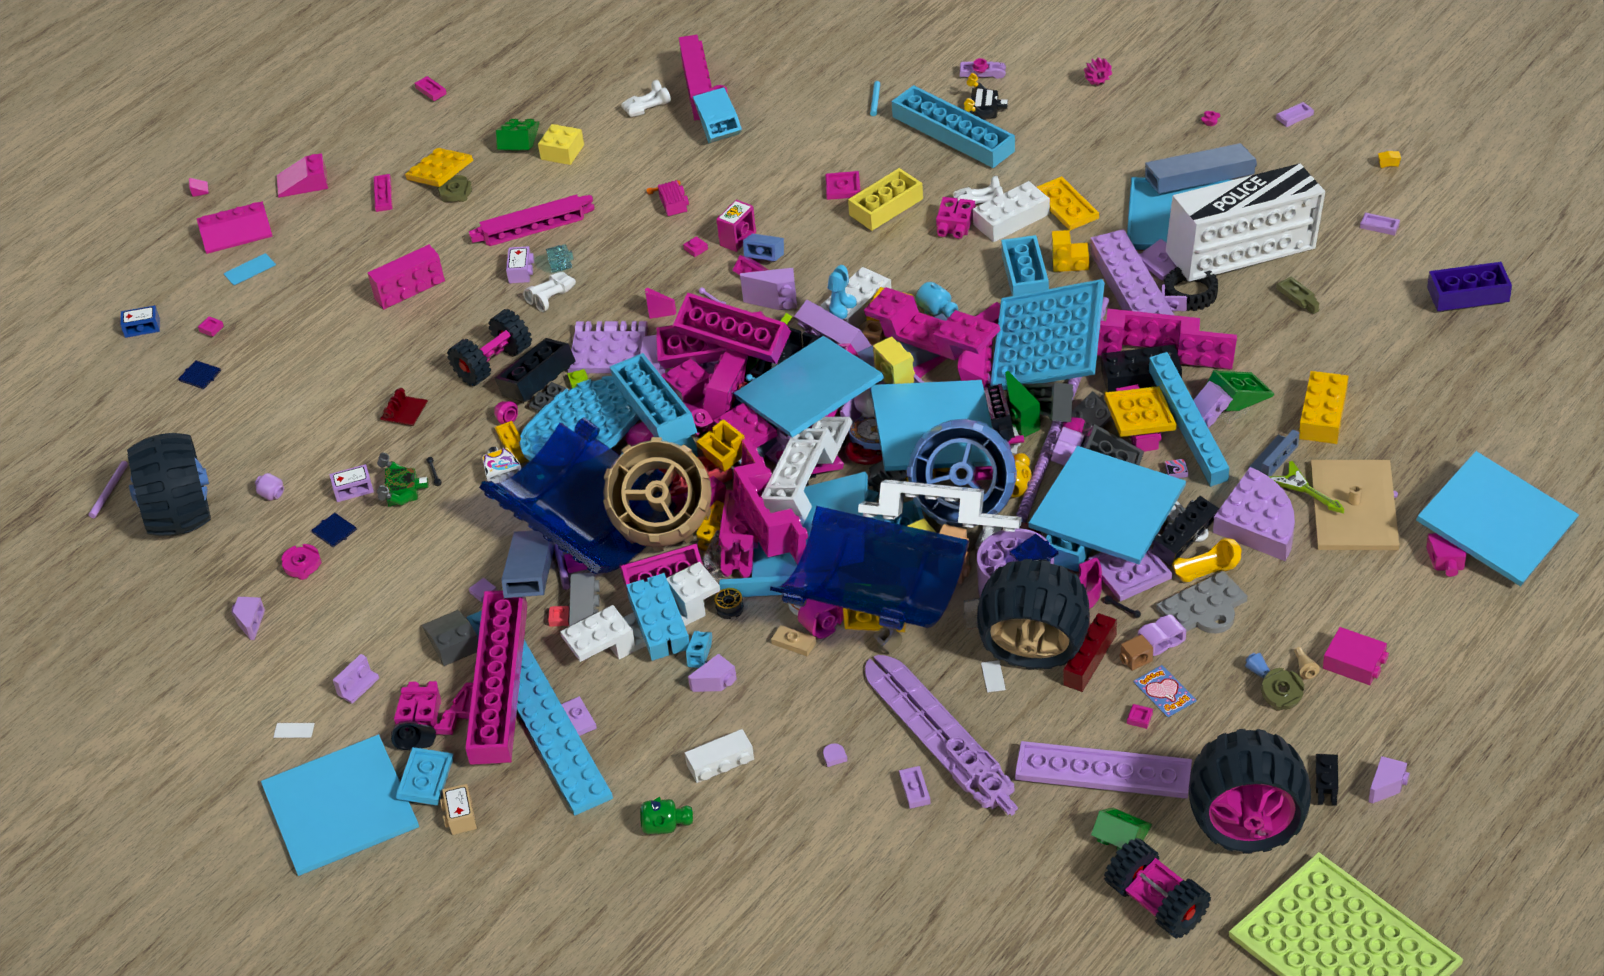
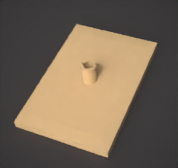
M1311 460L1312 487L1330 499L1338 500L1344 508V513L1328 510L1327 505L1313 497L1317 550H1399L1390 460Z

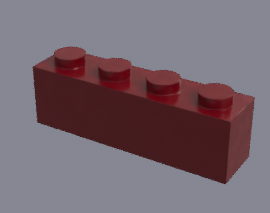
M1097 613L1088 628L1080 650L1072 660L1069 659L1063 669V686L1080 692L1084 691L1117 635V619Z

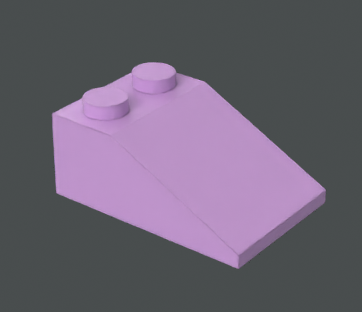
M793 268L740 273L743 302L776 310L797 309Z

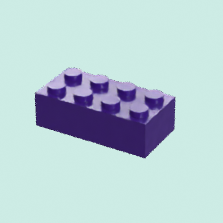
M1502 262L1429 271L1427 289L1436 310L1445 311L1510 302L1512 284Z

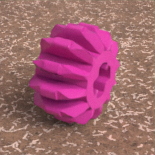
M1097 57L1096 60L1092 59L1091 63H1086L1087 67L1084 68V75L1090 84L1098 86L1100 83L1104 84L1105 80H1110L1109 76L1112 75V66L1105 58Z

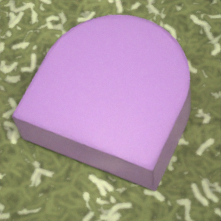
M834 743L824 748L823 755L827 767L847 762V755L841 745Z

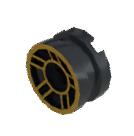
M722 589L715 596L716 611L721 618L731 619L733 616L737 618L742 614L744 607L741 592L737 589Z

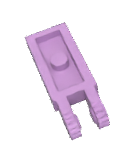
M974 62L960 63V77H969L971 73H974L977 77L993 76L999 79L1003 78L1006 74L1005 63L987 62L989 67L983 73H977L973 70L972 65Z

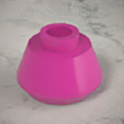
M502 401L496 405L494 415L500 424L509 421L514 422L518 416V407L514 402Z

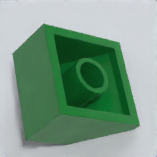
M1114 807L1099 811L1091 836L1096 837L1099 843L1109 845L1110 843L1117 846V850H1121L1122 846L1125 843L1128 844L1131 839L1138 838L1144 840L1152 827V823Z

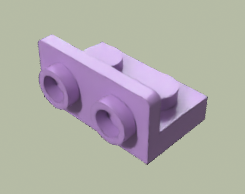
M360 654L333 679L337 695L350 703H354L379 679V675L370 670L367 657Z

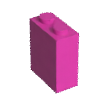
M1339 627L1324 654L1323 669L1371 685L1373 679H1377L1380 675L1381 664H1386L1389 656V653L1386 652L1387 643Z

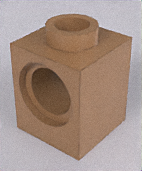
M867 320L863 334L869 343L875 345L885 340L886 336L880 321Z
M1141 634L1121 644L1120 659L1124 665H1127L1133 671L1153 661V647Z

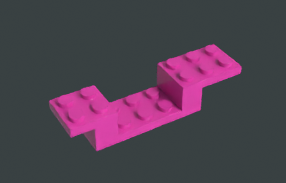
M887 287L864 309L866 316L880 321L886 337L892 336L895 340L952 360H956L964 350L979 354L1000 331L999 324L957 310L946 321L920 313L912 295Z
M1107 308L1106 321L1100 322L1097 355L1121 351L1122 345L1157 347L1175 344L1180 364L1232 369L1237 335L1200 331V318Z
M689 359L661 375L682 402L700 408L703 398L705 399L703 388L705 383L708 384L710 376L708 372L692 359ZM745 403L735 408L731 407L730 411L714 419L713 423L705 431L706 433L709 431L713 432L712 427L724 419L741 432L745 439H750L756 447L778 436L777 430Z
M750 439L742 440L741 466L734 468L733 498L767 557L791 553L797 565L805 563V554H807L806 539H808L806 528L802 527L799 516L795 515L792 508L770 513L768 508L766 509L761 496L772 476L771 470L766 467L763 457L759 456L757 447L752 444Z

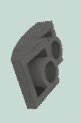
M551 382L543 393H537L529 407L540 411L566 388Z

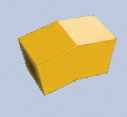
M1386 151L1378 153L1380 167H1399L1401 161L1400 152Z

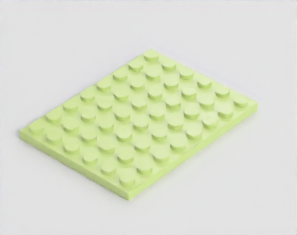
M1319 852L1229 931V937L1278 976H1450L1463 962V958Z

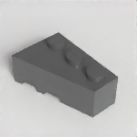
M1022 384L1040 403V414L1048 416L1052 421L1071 422L1072 398L1074 395L1073 384Z

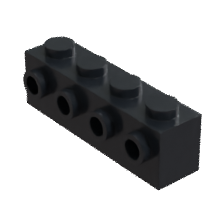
M1199 496L1195 501L1191 500L1184 512L1180 511L1173 523H1168L1162 535L1158 534L1154 538L1152 553L1172 566L1174 560L1180 557L1214 522V516L1219 508L1202 496Z

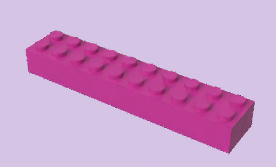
M503 590L484 591L466 740V753L470 765L512 762L528 605L526 597L504 598Z

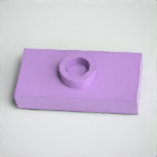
M580 696L561 704L579 736L597 729L596 723Z

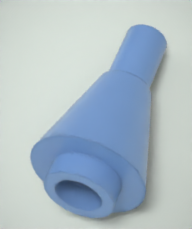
M1252 653L1247 657L1245 667L1261 678H1265L1270 670L1262 654Z

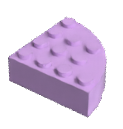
M1250 467L1215 514L1213 533L1225 538L1234 539L1240 544L1286 561L1291 551L1294 537L1295 520L1291 501L1285 491L1274 480Z

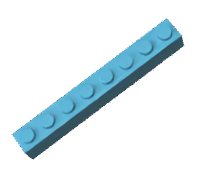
M1168 352L1150 357L1149 372L1157 387L1160 386L1168 407L1208 484L1211 487L1228 481L1229 466Z

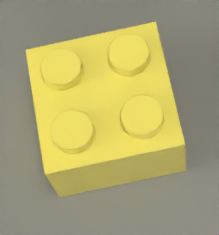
M551 124L538 143L541 160L571 165L584 146L582 129Z
M891 336L873 345L875 369L882 372L884 376L882 380L886 384L914 383L913 356L903 348L900 342H897Z

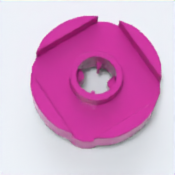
M302 544L303 547L298 548L293 546L284 552L281 560L283 570L287 575L304 580L321 565L322 561L317 548L309 544Z

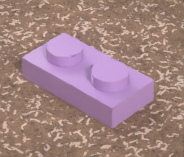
M920 766L899 770V776L909 808L931 804Z

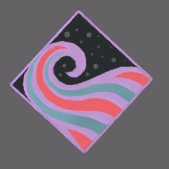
M1184 459L1165 461L1167 475L1176 478L1188 477V470Z

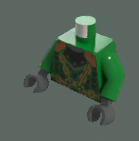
M380 453L377 464L379 467L387 466V468H385V486L380 485L377 493L379 500L384 501L386 499L388 507L395 505L403 506L408 502L418 499V489L429 488L427 477L417 478L414 468H406L393 461L390 462V457L387 453Z

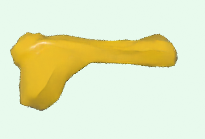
M1223 538L1209 552L1192 558L1178 557L1172 563L1174 572L1181 581L1191 582L1195 578L1210 573L1232 570L1241 560V547L1234 539Z

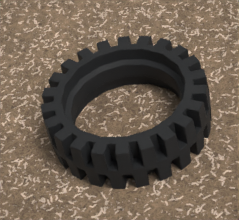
M1176 267L1175 270H1171L1166 275L1164 282L1165 296H1186V311H1190V309L1197 311V308L1203 310L1204 307L1208 308L1210 304H1213L1217 298L1218 279L1215 274L1210 275L1212 273L1211 270L1204 273L1207 274V277L1193 281L1201 282L1208 287V290L1200 294H1184L1174 288L1176 284L1188 281L1182 274V270Z

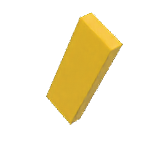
M509 421L496 426L495 431L504 448H508L520 464L529 461L522 453L520 448L521 436L513 422Z

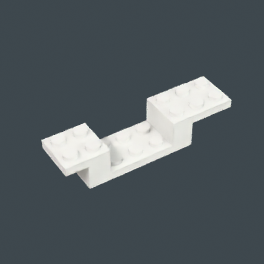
M824 417L814 423L812 428H807L790 438L761 496L766 509L768 508L770 513L792 508L795 515L799 516L803 526L812 508L803 490L816 464H833L852 425L850 417Z
M884 480L881 482L879 503L863 501L858 507V512L863 513L864 517H875L878 514L883 515L884 519H895L902 514L904 493L906 497H917L920 494L925 495L926 499H937L940 496L945 497L946 501H957L960 498L958 523H963V527L974 528L977 524L983 525V529L994 530L997 526L1003 527V531L1015 532L1021 526L1022 517L982 513L984 489Z
M701 562L667 578L685 626L706 616L703 600L720 591V585ZM614 605L560 631L561 637L580 662L609 647L617 658L621 659L646 646L634 612L622 617Z

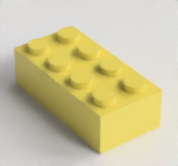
M898 168L849 198V216L873 231L923 200L922 182Z

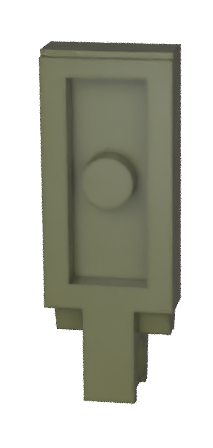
M1289 277L1276 284V289L1303 309L1306 308L1312 314L1319 312L1320 303L1316 301L1315 294L1293 277Z

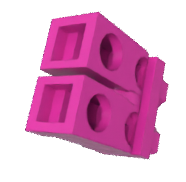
M942 197L936 218L937 235L945 237L947 233H950L958 239L968 235L973 218V208L976 207L975 200L960 199L958 203V198ZM946 203H953L952 206L946 207ZM964 204H968V205H970V207L967 208V209H964V208H963V205H964Z
M416 681L408 682L407 687H402L394 717L395 724L413 720L418 724L432 727L436 725L441 705V697L436 681H429L426 687H420Z

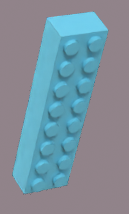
M914 85L891 101L893 118L992 168L1015 152V135Z
M644 353L609 366L615 386L654 437H662L663 441L674 443L697 433L692 413Z

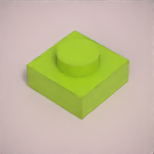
M585 369L567 373L572 388L577 387V383L589 380Z

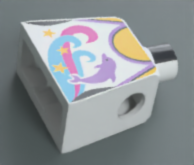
M491 447L487 451L488 454L483 455L482 458L489 489L520 479L522 473L521 465L508 448L498 450L497 447Z

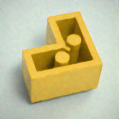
M1070 230L1052 231L1053 272L1089 270L1088 243L1071 244Z

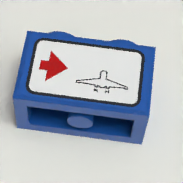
M156 305L121 311L120 325L125 338L160 332V317Z

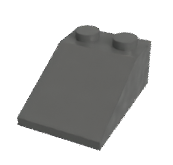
M1095 424L1085 435L1081 444L1083 448L1136 465H1140L1144 454L1143 450Z
M459 610L422 624V628L443 666L477 653V634L470 622Z

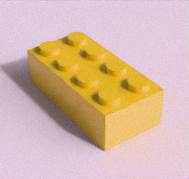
M1310 371L1300 420L1299 439L1338 444L1349 375Z

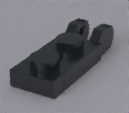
M1316 754V793L1318 805H1323L1324 794H1331V805L1337 806L1339 789L1338 755Z

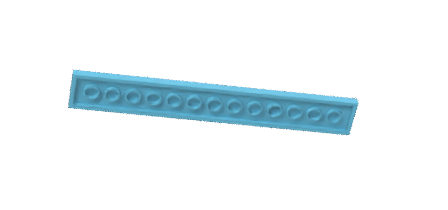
M482 611L466 617L477 634L478 640ZM524 640L517 713L575 816L612 800L613 795Z

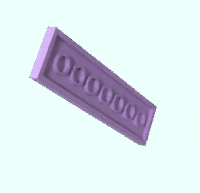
M1021 741L1015 780L1188 799L1192 759Z

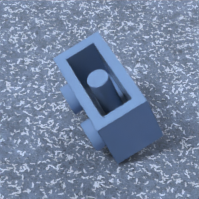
M752 233L743 240L744 256L776 261L784 255V238Z

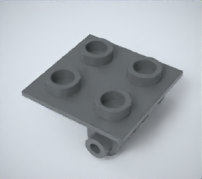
M882 460L869 467L868 485L873 486V491L880 493L882 481H901L907 477L906 470L885 471Z

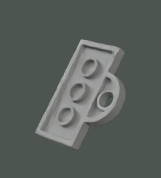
M1222 571L1158 603L1157 610L1162 616L1173 615L1186 629V632L1198 627L1204 632L1216 634L1225 632L1232 627L1235 618L1234 608L1247 602V595ZM1223 620L1225 623L1218 624L1215 621Z

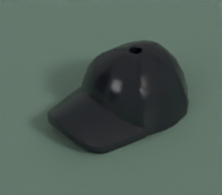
M413 720L399 722L391 732V742L394 747L400 750H412V747L427 748L433 745L436 738L434 727L418 724Z

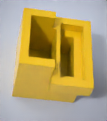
M723 419L712 427L713 432L709 431L697 440L696 443L697 447L703 451L704 456L725 472L741 459L742 440L745 437Z

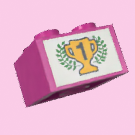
M735 200L716 219L720 246L737 252L743 246V240L752 233H756L754 208L752 205Z

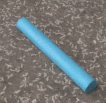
M879 81L874 82L870 110L871 116L877 115L880 91Z

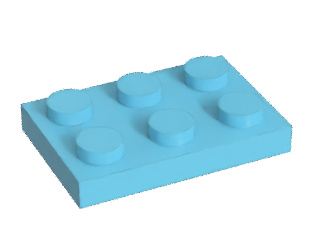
M412 747L396 793L397 799L439 805L443 792L442 789H444L453 762V753Z

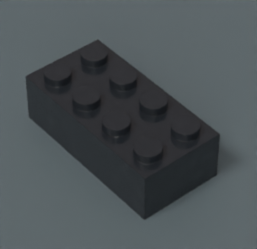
M545 338L496 376L495 381L502 396L526 402L538 391L544 389L549 382L555 380L559 374L569 369L576 360L568 343Z
M1175 344L1101 353V372L1106 391L1114 392L1116 388L1137 384L1139 388L1157 387L1149 372L1150 357L1168 352L1182 378V367Z

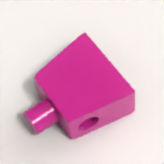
M1428 533L1426 549L1434 569L1445 571L1449 577L1456 576L1458 570L1464 569L1466 552L1437 533Z

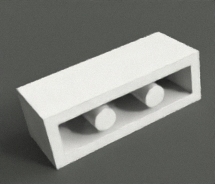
M743 729L685 752V758L696 783H699L742 764H747L749 761L754 760V754L750 741Z

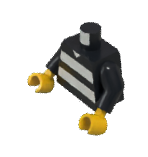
M971 73L968 77L967 85L970 87L974 86V88H972L971 99L967 98L964 102L965 111L983 120L997 118L998 109H1008V99H999L997 90H989L980 82L977 83V75Z

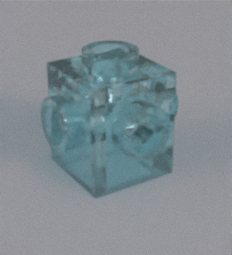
M566 244L546 249L552 273L572 268L573 253L572 250L568 251Z

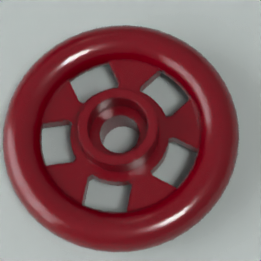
M852 441L845 448V454L848 459L857 464L872 465L883 460L882 453L877 455V452H881V450L865 449L863 445L853 443Z

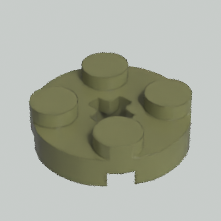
M454 175L441 187H438V191L443 202H464L472 192L471 181H468L465 176Z
M1276 668L1269 671L1260 686L1261 693L1266 702L1278 711L1291 709L1298 705L1304 691V683L1300 676L1293 671L1283 670L1284 668ZM1278 685H1281L1282 687H1287L1285 693L1279 691Z

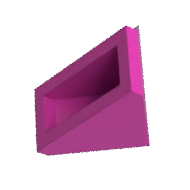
M650 288L645 289L650 319L671 316L677 313L674 299Z

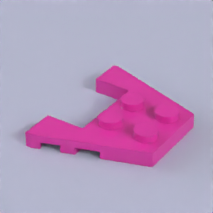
M466 682L456 695L453 705L443 713L440 723H436L434 726L436 734L453 735L457 719H469L473 683Z

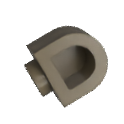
M890 625L882 627L874 635L875 639L879 642L877 644L878 648L884 653L888 651L892 654L902 643L901 634Z

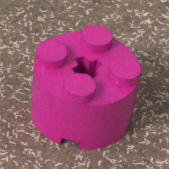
M824 590L813 594L809 598H803L799 604V623L819 639L833 634L836 631L834 627L837 623L841 625L844 619L843 608Z

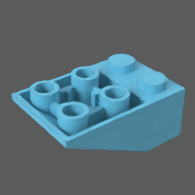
M724 87L693 96L708 144L740 134L742 128L738 116Z

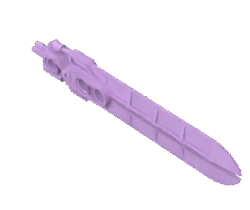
M885 655L874 656V659L887 673L885 674L869 659L865 666L866 678L869 684L951 773L959 786L965 792H970L983 808L991 807V809L1000 806L1007 815H1014L1015 811L1018 810L1016 804L1010 799V794L1015 791L1014 783L1011 782L1007 775H1004L1001 766L989 752L985 751L902 662ZM978 787L979 792H975L973 789Z

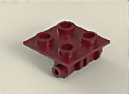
M403 388L396 389L394 396L388 401V406L384 408V413L380 420L414 426L428 400L406 396Z

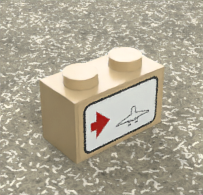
M463 784L442 789L444 798L440 799L442 811L447 813L443 815L445 827H450L452 835L477 829L468 785Z

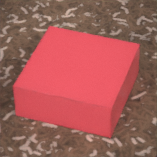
M570 606L550 607L549 627L569 626Z

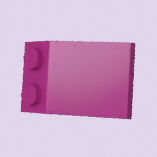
M322 153L305 156L277 174L279 198L328 189L327 172Z

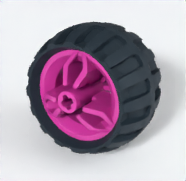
M1237 729L1236 732L1223 733L1214 741L1208 742L1201 750V753L1197 755L1190 773L1189 800L1199 827L1213 843H1218L1224 849L1232 852L1235 850L1252 854V852H1267L1277 846H1283L1300 832L1310 808L1311 787L1309 776L1301 757L1281 736L1267 733L1261 729Z

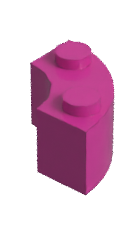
M1097 557L1079 564V579L1081 584H1084L1088 595L1089 610L1097 603L1102 591V568Z

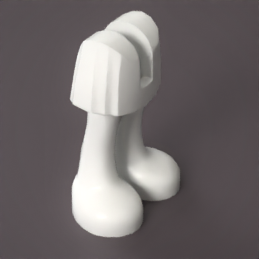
M654 80L651 84L652 91L640 97L633 96L624 101L621 107L630 117L645 114V109L671 102L670 94L665 87L662 88L658 80Z
M993 176L990 186L983 189L963 188L954 191L953 197L958 198V203L960 199L975 200V204H980L1002 195L1003 190L999 184L998 176ZM964 204V205H963V208H964V209H967V208L970 207V205H968V204Z
M558 272L550 275L549 281L526 288L523 295L528 304L532 305L535 303L540 312H545L549 308L548 299L555 294L566 293L574 287L576 281L565 272Z

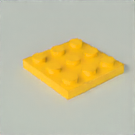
M436 148L433 150V153L423 158L420 163L411 167L405 176L410 181L441 187L470 164L473 158L470 154Z
M1160 386L1105 392L1104 399L1120 437L1176 430V422Z

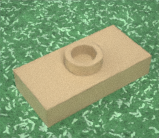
M782 625L779 626L771 638L773 645L804 656H808L817 643L816 637Z

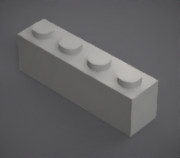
M594 572L571 574L569 627L599 612L597 607L600 606V598L597 592H600V582L596 580Z

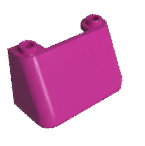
M683 402L692 413L697 433L694 434L695 437L703 434L713 423L709 413L702 408ZM644 422L631 427L625 435V439L631 447L641 442L650 441L654 437Z

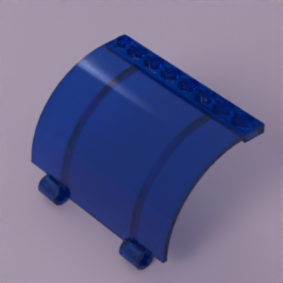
M581 418L577 422L574 431L559 423L542 449L513 476L496 484L493 481H482L479 488L484 491L486 497L498 501L500 507L512 511L515 518L527 522L529 528L541 532L544 539L556 543L558 549L571 554L573 560L585 564L591 573H608L619 569L620 565L629 563L647 546L636 542L632 544L627 541L608 517L603 502L604 476L606 470L612 467L620 455L596 439L600 432L599 427L586 418ZM655 469L650 475L644 473L636 479L631 490H645L650 482L661 481L665 474L659 469ZM663 492L656 493L654 498L661 497ZM629 500L631 511L640 519L652 523L668 521L669 517L666 512L655 511L650 506L648 500ZM673 501L669 507L671 514H673L677 507V504Z
M816 506L810 536L797 567L789 579L781 586L770 587V591L782 593V601L784 603L804 607L807 600L841 607L880 617V626L901 630L904 623L931 628L940 620L953 596L969 541Z

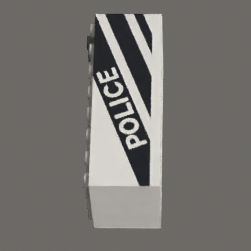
M1299 163L1173 195L1166 253L1174 264L1182 270V274L1186 279L1193 281L1207 277V274L1204 272L1209 270L1212 271L1210 275H1216L1315 249L1325 190Z

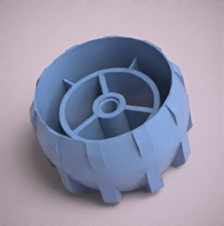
M955 419L932 427L919 439L910 456L907 466V477L909 482L935 484L936 482L951 479L954 484L959 486L969 484L972 488L983 489L973 479L976 475V468L971 461H968L972 445H975L987 455L993 470L991 486L987 492L984 490L982 513L997 515L1007 505L1013 493L1017 479V469L1010 444L997 431L981 421ZM952 443H967L963 460L955 463L948 475L933 478V465L939 452ZM959 468H964L967 471L966 478L961 479L958 477L957 470ZM920 494L917 497H913L917 507H920L928 516L936 520V523L963 527V523H958L959 502L946 501L945 497L940 496L937 499H926L925 495Z

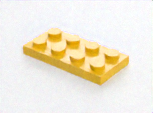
M1062 176L1037 186L1041 192L1050 198V212L1068 230L1071 231L1099 219V212Z

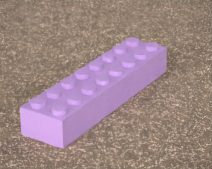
M1124 229L1091 237V255L1122 310L1174 315Z

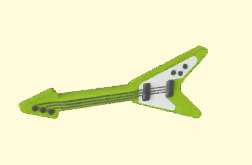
M1289 461V474L1287 476H1268L1281 487L1309 494L1327 505L1328 510L1344 513V508L1338 500L1334 501L1309 486V483L1293 461Z

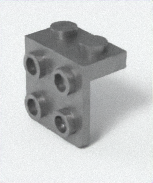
M1094 391L1072 411L1071 417L1082 418L1085 421L1082 433L1085 435L1094 424L1102 428L1109 420L1114 423L1104 396L1099 397Z

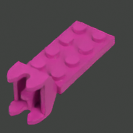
M726 490L719 534L721 574L724 577H729L732 574V570L738 569L742 578H748L752 572L754 548H758L759 541L735 502L733 490Z

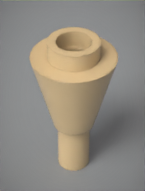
M1297 647L1294 653L1298 658L1300 676L1303 679L1314 678L1320 671L1319 665L1305 655L1301 647Z

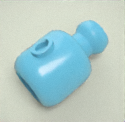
M934 282L924 283L916 293V303L924 309L926 314L937 316L943 313L946 318H949L955 310L958 311V305L951 302L950 293Z

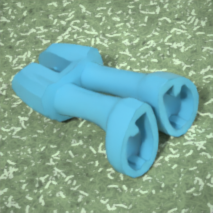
M838 265L834 272L829 275L827 287L832 291L829 312L840 319L847 317V308H854L857 305L855 296L845 292V288L849 283V275L844 265Z

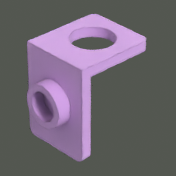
M1162 284V295L1171 310L1186 311L1187 297L1165 296V284Z

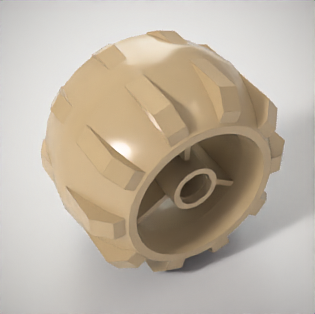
M652 437L650 441L641 442L632 447L628 445L621 450L622 454L615 460L612 467L606 470L604 476L603 502L612 524L630 543L636 542L640 545L650 546L654 551H664L665 546L674 545L681 541H684L686 544L694 539L693 533L701 526L704 520L709 519L711 514V482L702 462L687 446L663 441L662 437ZM653 469H668L661 481L650 482L645 490H631L633 483L642 474ZM676 474H679L688 485V497L684 508L678 515L673 517L669 510L672 497L668 487ZM663 492L661 497L654 498L656 493ZM629 500H648L652 509L659 512L665 511L670 520L660 523L644 521L631 511Z

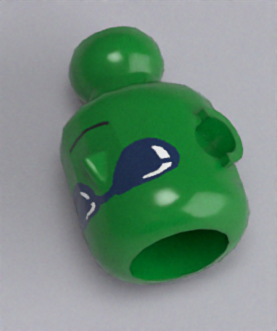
M660 797L655 800L645 801L641 804L640 808L641 829L645 834L650 835L668 834L675 831L676 824L689 826L693 823L692 807L686 805L676 808L673 800H661Z

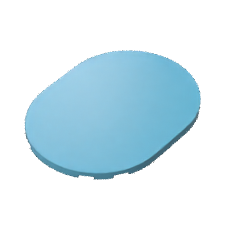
M603 376L601 380L591 381V379L577 383V387L570 390L565 389L557 394L551 403L545 405L536 414L520 435V448L523 455L529 461L542 466L557 467L581 463L601 455L616 445L631 427L640 420V417L615 386L612 376Z

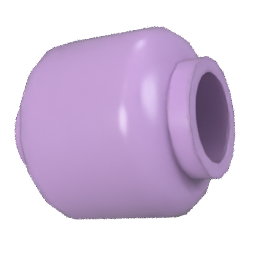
M270 473L259 476L255 481L256 493L269 501L278 499L283 494L284 486L282 480Z

